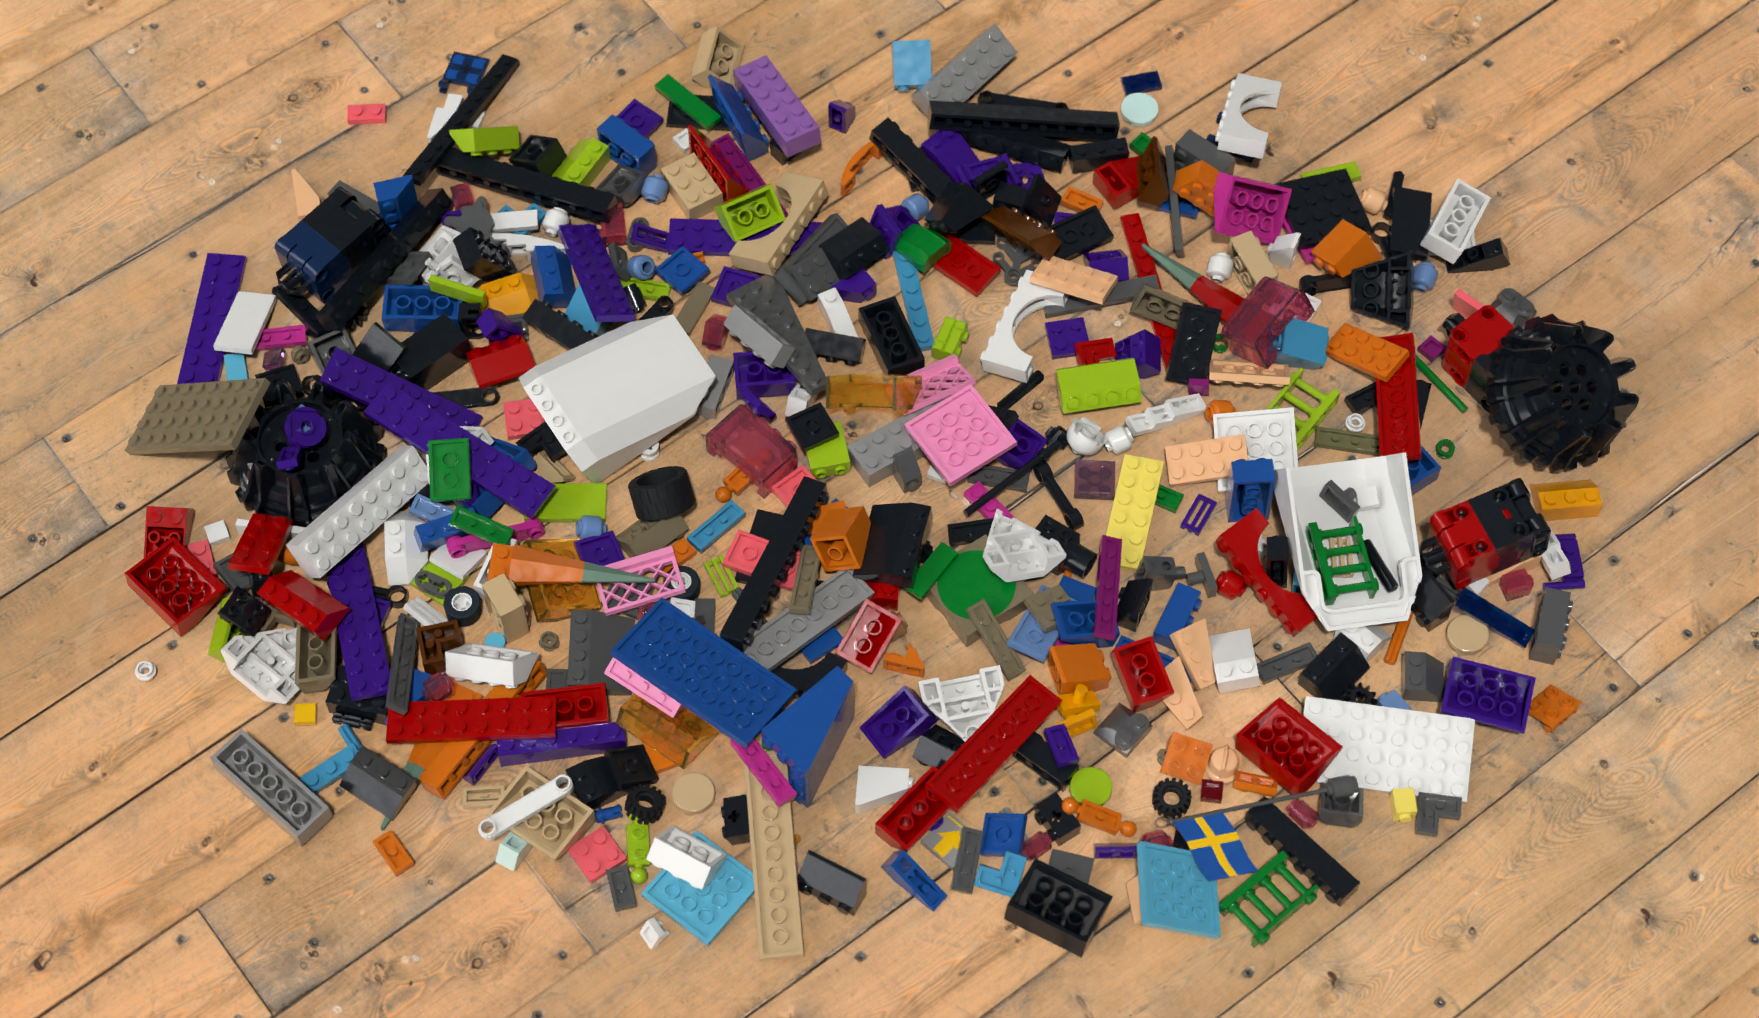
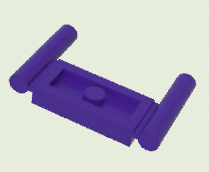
M1006 153L1000 157L955 167L961 183H967L972 187L971 184H973L974 178L1005 160L1008 163V173L1014 185H1022Z
M1555 534L1560 542L1561 550L1569 561L1571 573L1562 576V582L1543 583V591H1545L1546 587L1558 590L1585 588L1584 572L1576 534Z

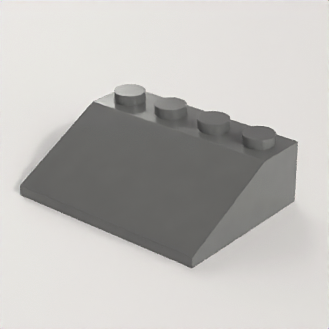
M571 610L567 686L605 682L606 696H632V691L604 674L613 658L610 655L611 650L635 626V619L614 614L606 616L605 612L595 610Z

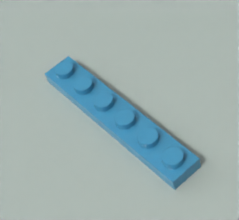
M893 251V259L909 326L921 351L931 350L934 340L917 268L897 251Z

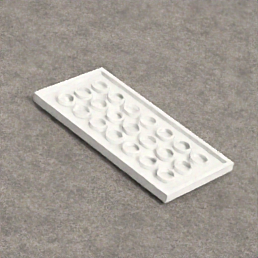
M1305 697L1303 716L1343 746L1340 753L1315 783H1328L1329 778L1350 775L1356 777L1358 787L1364 788V790L1391 793L1392 789L1414 788L1415 797H1418L1419 792L1461 797L1462 803H1467L1475 726L1474 719L1317 697Z

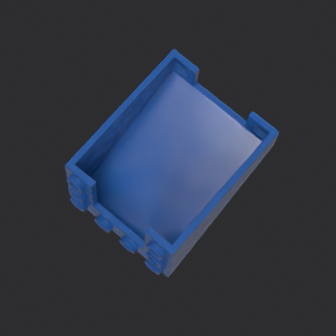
M838 666L761 730V741L768 749L772 748L776 752L777 758L783 764H788L789 784L797 793L795 801L799 804L803 803L806 807L810 806L854 719V681Z

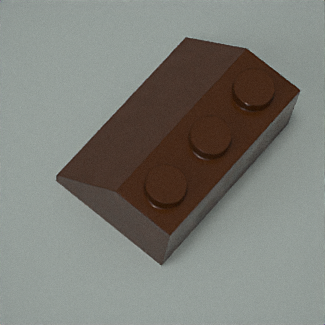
M1153 136L1136 163L1138 195L1140 201L1160 207L1163 201L1168 199L1170 191L1168 190L1166 158L1158 138Z

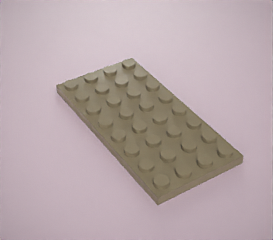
M266 378L160 385L155 390L154 397L146 407V412L142 419L138 422L133 436L128 440L125 451L129 455L236 450L270 382Z

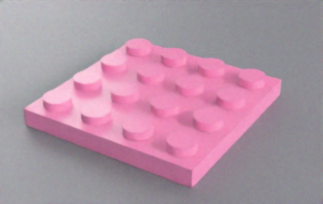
M969 384L904 424L906 431L950 487L1017 446L1015 438L972 384Z

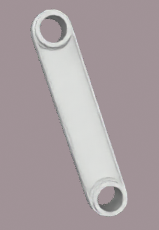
M559 775L483 820L478 827L480 836L484 840L492 841L570 795L574 786L571 778L567 775ZM561 783H568L566 788H558ZM487 827H493L490 833H484Z

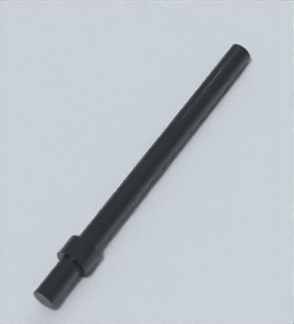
M1056 440L1047 448L1039 450L1035 457L964 509L965 515L969 517L1040 462L1048 460L1051 457L1050 455L1061 447L1060 442Z

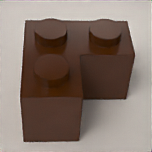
M457 619L416 628L425 673L445 672L446 665L443 653L463 646Z

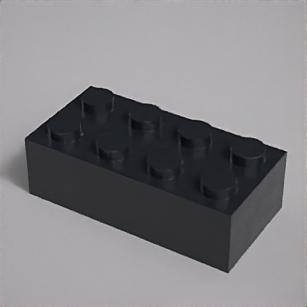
M895 296L858 308L859 323L888 383L925 367V357Z

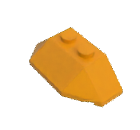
M521 272L482 284L478 288L485 291L488 302L483 311L491 308L501 311L506 316L525 314L535 298L539 300L534 276Z

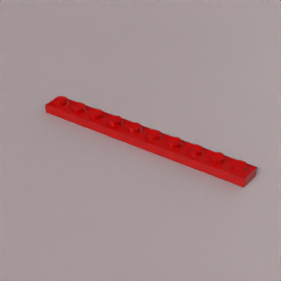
M1134 213L1120 216V223L1137 278L1156 274L1160 290H1162L1153 257L1142 249V244L1147 246L1149 244L1140 214ZM1150 319L1154 335L1158 336L1161 341V359L1165 372H1167L1175 329Z

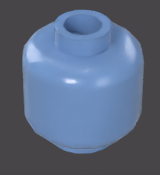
M653 174V176L645 178L641 194L644 196V200L658 204L659 201L665 199L669 184L664 180V176Z
M918 193L905 198L901 203L916 221L926 216L929 212L928 200Z
M635 255L627 262V269L631 278L648 280L655 273V263L650 256Z
M1421 262L1414 266V289L1416 291L1426 292V290H1432L1435 287L1438 271L1433 264Z
M583 515L576 522V536H579L580 540L591 536H600L607 529L606 523H603L600 516Z

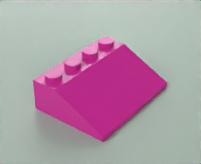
M1219 172L1214 188L1215 232L1235 237L1252 231L1260 242L1274 244L1276 237L1280 236L1292 189Z

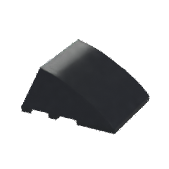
M1412 250L1353 269L1351 276V309L1410 329L1414 300Z

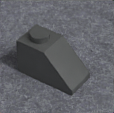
M912 447L893 455V476L903 493L915 491L922 486V474Z

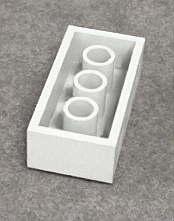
M1457 178L1449 189L1420 245L1454 264L1462 254L1491 197Z

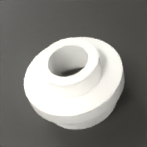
M1358 413L1351 414L1345 421L1346 428L1352 432L1363 431L1366 424L1363 416Z
M142 661L136 666L135 675L140 681H149L155 677L156 667L149 661ZM145 670H149L148 673L143 674Z

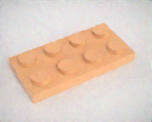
M1052 256L1049 261L1043 258L1030 276V283L1098 304L1104 303L1118 282L1117 275Z
M1211 359L1209 380H1213L1216 383H1223L1225 381H1233L1235 384L1250 382L1254 385H1264L1266 383L1283 387L1290 383L1289 365Z
M1245 434L1165 446L1170 487L1229 478L1231 461L1239 459L1249 460Z

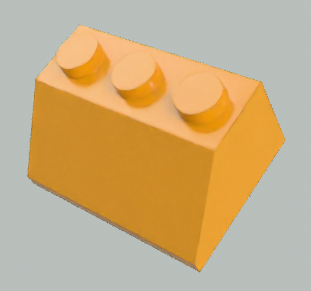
M1590 479L1530 485L1535 511L1537 514L1541 513L1546 521L1597 517L1603 505L1599 488Z

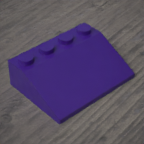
M1453 656L1447 674L1440 713L1474 719L1475 722L1524 734L1536 677Z

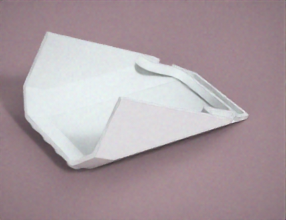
M673 314L629 322L536 365L519 377L524 390L580 471L593 483H600L695 416L700 402L705 398L709 387L716 379V375Z
M1406 453L1274 470V493L1285 534L1288 537V545L1301 593L1326 631L1408 620L1411 606L1415 601L1418 584L1422 579V569ZM1330 480L1336 483L1343 491L1349 487L1356 491V489L1376 485L1380 507L1364 511L1359 510L1356 516L1358 523H1361L1363 527V540L1370 539L1398 583L1396 591H1387L1371 565L1374 578H1377L1379 583V590H1377L1373 599H1369L1367 590L1339 594L1334 605L1325 606L1321 576L1315 570L1305 531L1308 523L1317 522L1318 528L1322 531L1349 527L1350 522L1348 523L1319 496L1325 484ZM1356 495V498H1354L1353 500L1358 504ZM1352 535L1338 536L1342 537V539L1350 537L1351 545H1354ZM1325 538L1322 541L1323 546L1329 549V538ZM1352 553L1353 564H1358L1357 553ZM1344 555L1345 565H1347L1346 555ZM1336 556L1337 567H1338V566H1340V560H1339V556ZM1328 557L1327 561L1329 566H1331V560ZM1362 571L1354 572L1353 578H1332L1337 586L1365 582Z

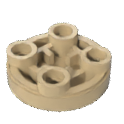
M1465 614L1455 617L1449 623L1446 636L1448 643L1456 650V653L1460 656L1476 654L1485 648L1489 639V630L1480 618Z
M697 772L684 774L677 779L673 786V801L676 807L687 816L702 813L714 804V785L704 774Z

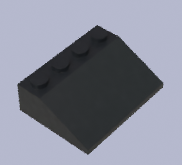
M912 502L873 505L869 517L871 526L862 567L854 569L852 576L853 578L913 589L933 519L932 508L928 505Z
M1035 858L1009 901L1004 919L1082 958L1113 896Z

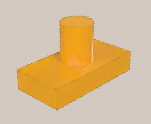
M1078 684L1074 693L1056 695L1063 700L1058 707L1062 716L1082 713L1092 708L1094 711H1099L1101 703L1094 691H1088L1087 686L1083 684Z
M1092 708L1077 715H1064L1063 718L1065 720L1055 724L1056 726L1065 723L1070 738H1073L1097 727L1096 713Z

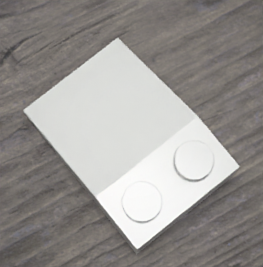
M1250 628L1209 636L1219 693L1261 686Z

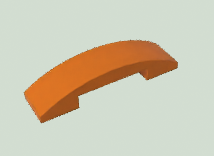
M871 141L860 148L847 163L841 178V196L845 197L856 185V173L872 156L879 160L884 155Z

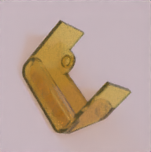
M894 374L826 376V408L841 407L844 408V411H856L857 407L892 408L896 413H908L909 409H913L922 385V376Z

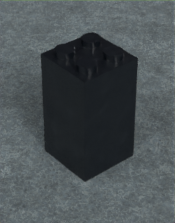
M444 313L401 342L406 346V349L390 373L429 390L468 363L466 353L471 350L469 339Z

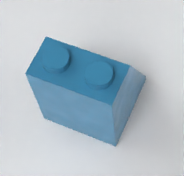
M930 40L892 41L894 90L908 92L909 89L920 88L932 77Z
M579 284L565 311V314L568 316L567 319L571 322L576 320L584 326L582 329L586 332L591 330L598 336L606 333L613 322H595Z
M1288 316L1267 327L1264 363L1288 364L1289 367H1301L1302 369L1316 370L1324 366L1327 360L1328 328Z

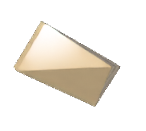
M538 452L536 456L539 476L550 483L575 480L576 477L559 459L552 462L546 452Z

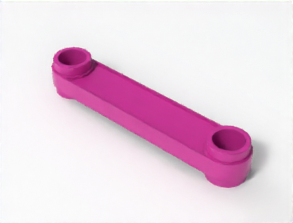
M538 517L529 518L524 523L508 526L514 529L511 538L517 541L526 538L534 540L545 534L542 521ZM473 535L465 537L453 536L446 541L447 550L452 558H460L468 552L489 548L493 545Z

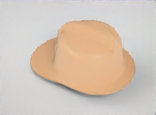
M1220 737L1211 743L1213 747L1206 771L1212 780L1229 783L1234 780L1236 770L1240 771L1242 753L1235 749L1236 741L1234 739Z

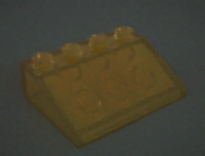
M526 539L521 545L580 560L574 547V541L580 539ZM594 583L526 585L537 622H557L571 618V610L599 611L602 609Z
M637 694L632 695L620 707L615 723L682 769H685L719 735L718 730L688 710H681L675 718H672Z

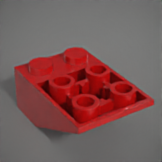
M1140 156L1109 161L1094 170L1093 184L1114 210L1139 197L1136 163Z
M147 506L144 558L173 536L188 550L192 532L193 508Z

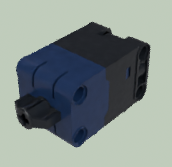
M339 186L275 243L274 247L281 264V268L276 272L279 287L287 295L302 296L308 291L323 304H326L331 299V296L340 289L389 234L384 218L372 209L366 210L358 203L355 195L345 187ZM285 274H288L284 280L280 281ZM299 284L301 285L297 290H293Z

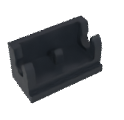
M459 303L458 323L461 331L468 339L484 338L483 333H476L480 329L476 320L484 312L481 303Z

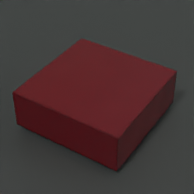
M1202 779L1200 801L1221 804L1224 782Z

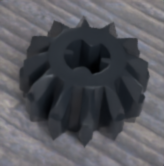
M1362 682L1358 684V687L1351 684L1349 689L1346 688L1344 690V696L1341 698V701L1377 705L1378 702L1374 698L1376 692H1369L1370 685L1363 688Z

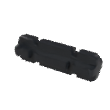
M335 711L332 717V721L335 724L341 725L346 723L350 727L357 729L362 727L366 731H371L374 725L373 719L366 717L362 719L361 716L348 713L343 715V712Z

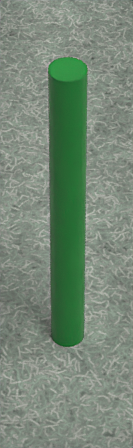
M1415 354L1416 366L1462 413H1465L1468 407Z

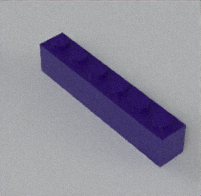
M623 721L557 729L556 738L497 740L498 758L501 767L604 754L606 749L627 746Z

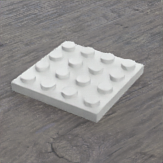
M1294 407L1213 414L1215 439L1245 434L1249 460H1256L1258 458L1272 459L1274 470L1298 467ZM1229 478L1218 480L1219 493H1227Z

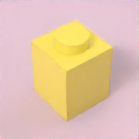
M1414 788L1392 789L1389 799L1393 821L1407 823L1414 820L1417 814Z

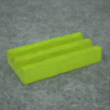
M723 555L718 556L717 559H711L710 562H703L720 598L732 594V591L739 587L730 569L723 567L733 588H730L718 565L720 563L722 565ZM713 566L726 589L724 592L711 569Z

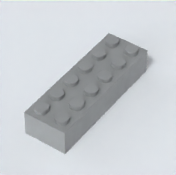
M993 24L979 33L918 88L911 97L926 116L928 115L930 100L965 102L1018 52L997 25Z
M946 398L908 415H903L847 446L851 464L868 487L893 474L894 454L912 447L917 461L926 456L906 431L904 424Z
M242 729L210 757L214 768L301 847L333 818L330 808Z

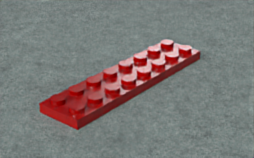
M1406 333L1379 337L1409 350L1410 353L1407 360L1387 382L1376 378L1380 456L1406 453L1407 461L1422 459L1414 334Z
M1029 675L925 783L924 787L958 813L1052 715L1063 700L1033 676Z
M557 696L409 702L408 711L405 715L388 708L387 744L556 738L558 699Z

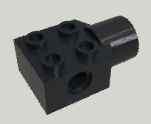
M1045 514L1035 529L1040 531V535L1048 540L1053 538L1058 541L1066 553V558L1050 572L1058 576L1064 573V571L1069 570L1084 579L1094 566L1098 554L1080 544L1079 533Z

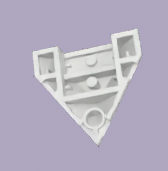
M996 508L983 558L990 570L1006 583L1043 577L1066 558V553L1055 539L1051 538L1048 540L1040 535V531L1014 517L1010 519L1004 516L1003 511Z
M297 627L288 630L282 628L257 632L254 638L252 636H234L221 649L231 675L263 701L287 704L299 691L295 684Z
M1000 665L979 669V674L942 682H939V677L918 681L922 703L963 741H966L992 715L1005 686Z

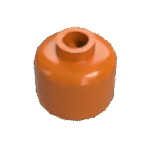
M1212 400L1205 408V417L1211 425H1214L1213 414L1236 412V408L1233 407L1229 400Z

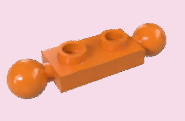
M763 448L758 452L757 459L750 455L723 479L725 486L719 487L716 490V499L719 502H727L731 498V492H734L737 496L766 471V466L763 464H768L773 460V452L769 448Z
M1067 797L1062 802L1063 811L1068 814L1078 813L1077 820L1112 835H1116L1120 830L1123 836L1132 837L1137 832V826L1133 821H1121V813L1083 799L1080 805L1073 797Z

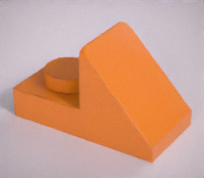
M909 644L906 657L898 653H885L883 669L924 678L925 665L911 644Z

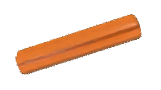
M1412 612L1408 620L1397 622L1384 658V662L1389 665H1394L1397 661L1413 616Z

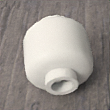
M558 207L547 210L542 221V227L546 230L545 233L551 237L559 235L557 232L559 225H566L570 222L568 213Z
M1216 253L1209 258L1206 273L1212 278V281L1223 283V280L1231 278L1234 262L1228 254Z
M1118 425L1106 432L1105 435L1108 440L1104 445L1108 452L1113 451L1114 454L1119 455L1132 448L1134 438L1128 427L1124 428L1122 425Z

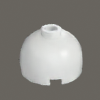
M1075 417L1067 429V441L1071 450L1078 455L1098 453L1108 440L1106 435L1100 432L1102 428L1090 419L1082 417L1081 420H1078V417Z

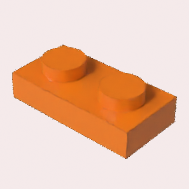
M1069 186L1060 204L1077 212L1096 205L1100 211L1104 200Z
M684 537L672 545L678 566H682L697 555L695 548ZM673 564L664 566L661 571L667 573L674 566Z
M1236 770L1233 788L1243 792H1256L1263 796H1276L1278 782L1272 777Z
M391 830L372 841L396 877L414 866L413 860Z

